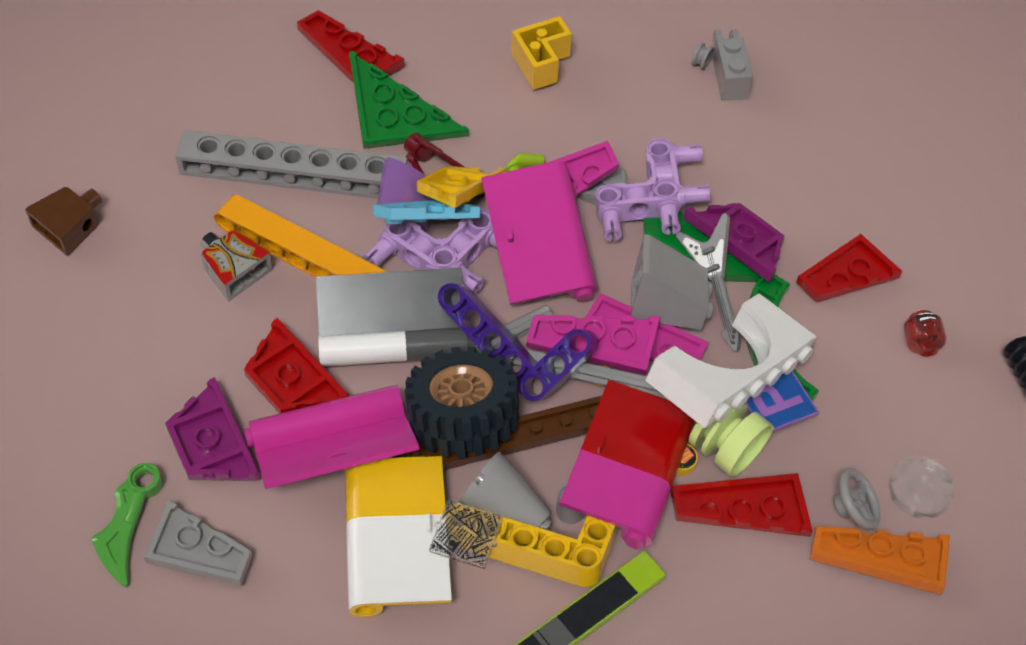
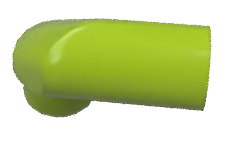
M518 153L506 164V172L543 164L544 156L543 154Z

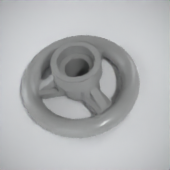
M847 468L841 473L839 478L840 493L835 495L836 508L842 517L846 519L851 517L861 528L873 530L878 526L881 517L876 493L870 482L861 472L853 468ZM850 478L857 482L854 490L849 488Z

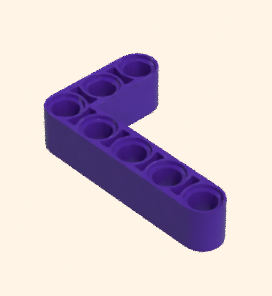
M448 283L443 285L438 291L437 298L440 306L481 351L484 349L492 351V358L499 354L505 359V365L508 363L511 365L512 359L515 356L521 359V369L518 372L513 370V373L516 374L518 392L527 400L538 401L551 397L597 350L598 339L593 332L585 329H574L569 331L537 362L466 285ZM458 290L460 301L458 304L453 305L451 294L453 291ZM477 311L481 320L479 325L474 327L471 323V316ZM496 333L501 338V345L497 350L491 345V338ZM579 335H583L587 341V346L582 352L578 351L575 347V340ZM558 356L565 363L564 370L560 374L553 367L554 360ZM536 378L543 385L542 392L539 395H536L532 390V382Z

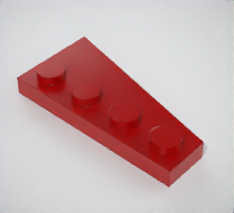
M319 10L297 22L298 30L352 82L353 76L349 56L351 51H354L358 54V57L369 64L372 63L388 75L404 66L403 57L387 53L385 47L378 43L373 45L365 40L364 35L346 30L344 24Z

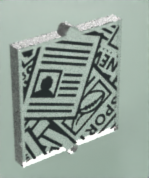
M448 499L440 521L435 523L437 530L429 552L485 569L492 548L497 546L496 537L503 521V516Z

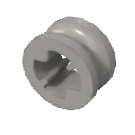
M701 42L693 54L691 64L694 66L699 64L700 68L705 70L712 59L714 47L709 46L706 48L705 44Z

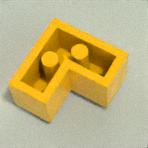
M561 16L512 31L511 55L533 90L557 83L559 60L570 57L572 33Z

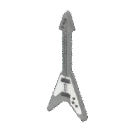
M723 213L711 238L707 242H700L681 232L677 233L676 237L695 262L708 269V279L712 281L725 329L721 334L735 352H739L741 334L732 326L734 316L723 280L730 216Z

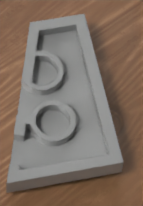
M168 499L144 559L148 564L242 586L252 559L251 550L222 532H216L208 527L195 515H189L178 508L177 504Z

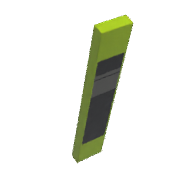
M644 550L515 645H577L665 580L666 574Z

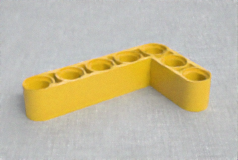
M461 505L454 510L453 508L451 510L454 515L456 513L460 515L459 511L462 510L465 514L464 516L471 512L475 513L473 509L481 511L461 519L465 524V520H467L468 526L471 528L469 518L481 514L488 539L478 543L475 542L472 546L492 539V541L486 542L474 549L475 553L488 546L489 549L486 551L487 556L485 557L580 587H591L598 583L620 528L587 515L578 539H574L467 505ZM467 507H469L470 511H466L467 513H465L463 508L467 509ZM448 512L446 520L449 516L450 518L446 524L449 522L450 524L447 526V529L452 523L453 525L447 531L448 533L451 530L447 538L451 534L454 535V532L459 528L458 526H463L454 535L461 541L457 548H460L472 534L461 548L463 549L471 538L475 536L464 549L467 550L478 535ZM491 515V520L485 519V517ZM493 515H495V519H496V522H497V528H496V524H495ZM474 517V518H471V519H470V520H471V524H472L473 520H474L475 518H477V517ZM477 519L474 521L472 525L474 531H477ZM488 521L493 522L491 527H495V531L489 530L491 527L487 526ZM482 527L481 534L483 535L482 538L485 539L487 537L484 527ZM453 536L448 540V542L450 540H454L456 543L459 542ZM486 549L477 554L481 555L483 553V555H485L486 553L484 551Z

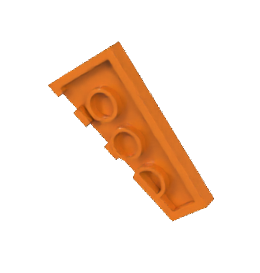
M817 526L813 536L809 560L941 595L945 588L950 535L939 534L937 538L923 537V533L909 532L908 536L890 535V531L876 530V533L870 534L861 533L859 529Z

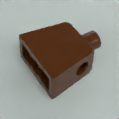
M63 187L28 206L25 211L31 226L68 257L97 228L98 220L94 208L102 203V199L92 188L79 196L69 187Z

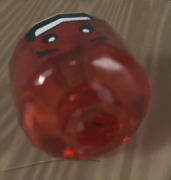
M920 310L911 314L904 323L903 330L906 344L911 352L920 354L923 357H930L937 354L946 344L945 328L939 315L928 310Z

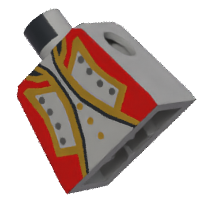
M230 231L222 238L210 232L201 240V246L205 248L201 253L204 269L228 302L272 271L269 252L237 231Z

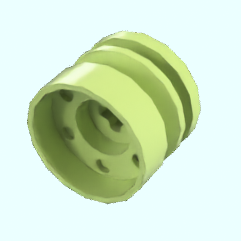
M746 403L739 410L732 409L728 416L720 423L715 421L707 428L696 423L689 436L688 442L695 449L701 448V453L705 457L711 456L718 451L714 463L731 478L738 476L754 461L767 444L774 429L773 424L757 412L751 413L744 418L748 409Z

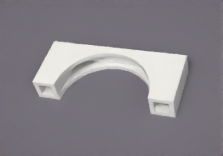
M757 294L742 304L732 324L754 350L758 361L757 366L746 369L722 368L702 362L673 346L656 357L645 381L702 427L707 428L715 421L722 422L732 409L739 410L749 397L756 398L766 385L773 386L783 373L788 375L797 363L804 364L814 351L811 346L817 336L761 294Z

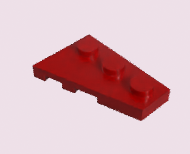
M859 234L800 274L796 283L816 302L900 278L902 270L868 239Z

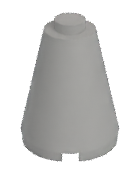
M497 452L480 471L481 474L470 484L459 501L462 505L545 530L552 523L548 519V516L551 514L550 510L506 456L500 452Z

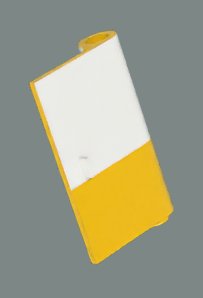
M442 456L385 458L344 469L349 613L356 617H372L380 614L383 606L451 603L449 555L446 554L447 552L444 553L443 549L439 550V546L438 551H436L437 546L434 542L435 540L448 551V548L444 545L448 538L446 537L441 543L447 532L439 540L447 530V527L436 539L447 525L445 523L438 532V529L446 521V516L443 518L446 508Z

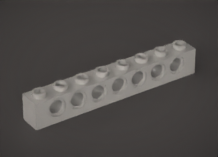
M185 130L175 156L181 175L378 199L383 164L387 157L407 164V157L396 155H382L339 148L333 149Z

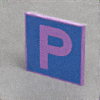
M793 370L788 375L783 373L773 386L766 385L756 398L751 396L746 401L749 413L757 412L774 426L773 432L819 414V411Z

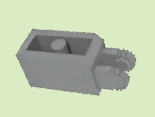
M737 29L730 30L729 38H723L721 30H715L713 35L715 47L713 65L721 101L748 99L753 77L744 38L739 37Z

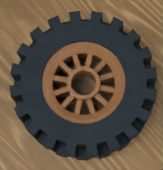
M453 347L450 354H444L443 350L435 352V359L431 360L429 357L422 359V368L418 366L413 367L411 377H407L405 382L409 424L417 442L420 445L425 443L426 450L433 453L438 448L440 449V456L448 458L451 452L457 453V459L466 458V452H474L475 457L483 455V449L486 447L491 452L498 449V440L506 443L511 438L510 431H516L518 427L517 420H519L516 374L513 373V367L510 363L505 365V359L499 354L492 358V351L484 349L480 354L477 353L476 347H468L467 352H460L459 347Z

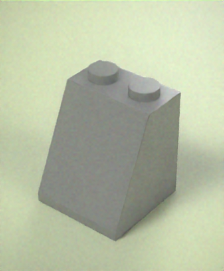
M644 234L632 276L630 316H634V319H649V316H660L659 323L702 330L705 319L711 318L713 301H709L713 284L708 281V269L656 238Z

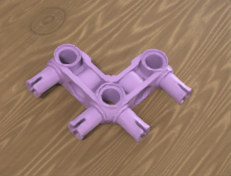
M664 138L653 139L647 144L646 150L647 178L649 180L634 184H606L596 190L597 216L603 222V235L607 241H612L611 232H614L615 241L622 237L620 222L661 217L662 232L664 234L670 235V226H672L673 235L677 234L681 229L678 212L682 207H685V204L710 202L709 184L683 187L679 182L677 170L678 164L703 161L701 143L676 146V144L670 143Z
M480 208V218L462 219L458 223V228L450 236L442 240L440 238H433L421 230L420 225L409 220H403V224L385 223V230L379 235L378 242L363 255V259L379 267L392 254L417 270L461 267L462 284L470 288L476 295L478 290L480 291L483 287L484 279L469 271L467 267L488 246L492 245L497 248L489 210Z

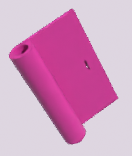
M552 161L481 177L510 305L563 293H569L570 298L576 299L579 302L592 299L594 297L593 294L598 291V286L567 164L563 161Z
M397 384L248 421L250 428L244 429L248 448L255 447L265 489L419 450V444L405 416Z

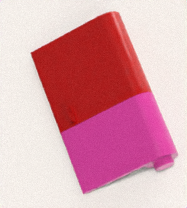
M608 379L559 505L621 527V537L631 548L643 549L651 546L695 420L670 400Z

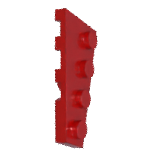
M798 473L672 486L670 491L676 521L811 537L813 532Z

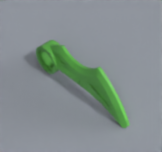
M140 463L130 470L128 479L114 491L116 510L113 519L102 531L91 537L101 562L113 578L123 587L129 586L128 563L130 545L146 499L157 495L163 486V479L159 469L151 463ZM150 474L154 476V480L149 486L139 487L137 485V480L142 475Z

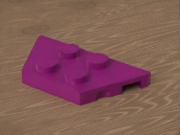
M732 203L725 206L709 205L707 211L696 212L694 207L686 208L683 218L709 238H711L722 214L726 213L729 215L727 251L768 282L772 280L776 272L775 267L784 240V235L741 203Z
M211 378L207 382L208 387L197 398L192 396L184 404L183 409L176 412L165 423L189 480L257 481L260 479L257 467L216 378Z

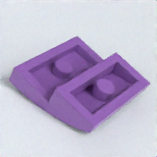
M387 157L383 164L377 204L432 200V198L417 192V180L426 175L408 164ZM429 219L426 222H415L421 226V230L424 232L428 231Z

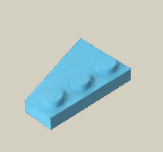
M437 200L373 204V216L384 218L386 224H403V220L426 222L427 219L480 218V206L463 203L454 208Z

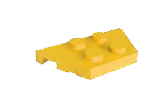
M443 167L417 180V192L456 208L463 203L470 202L475 196L484 193L481 177L506 172V168L497 167L496 171L488 174L480 172V167Z

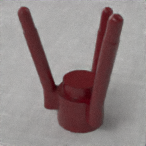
M420 133L411 134L404 143V149L408 152L406 155L407 161L411 163L413 168L422 173L423 171L417 160L426 161L431 157L432 153L453 167H464L426 140Z

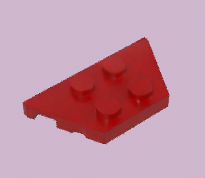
M278 318L273 320L271 331L265 340L262 339L256 348V354L250 358L244 368L245 376L279 414L349 396Z

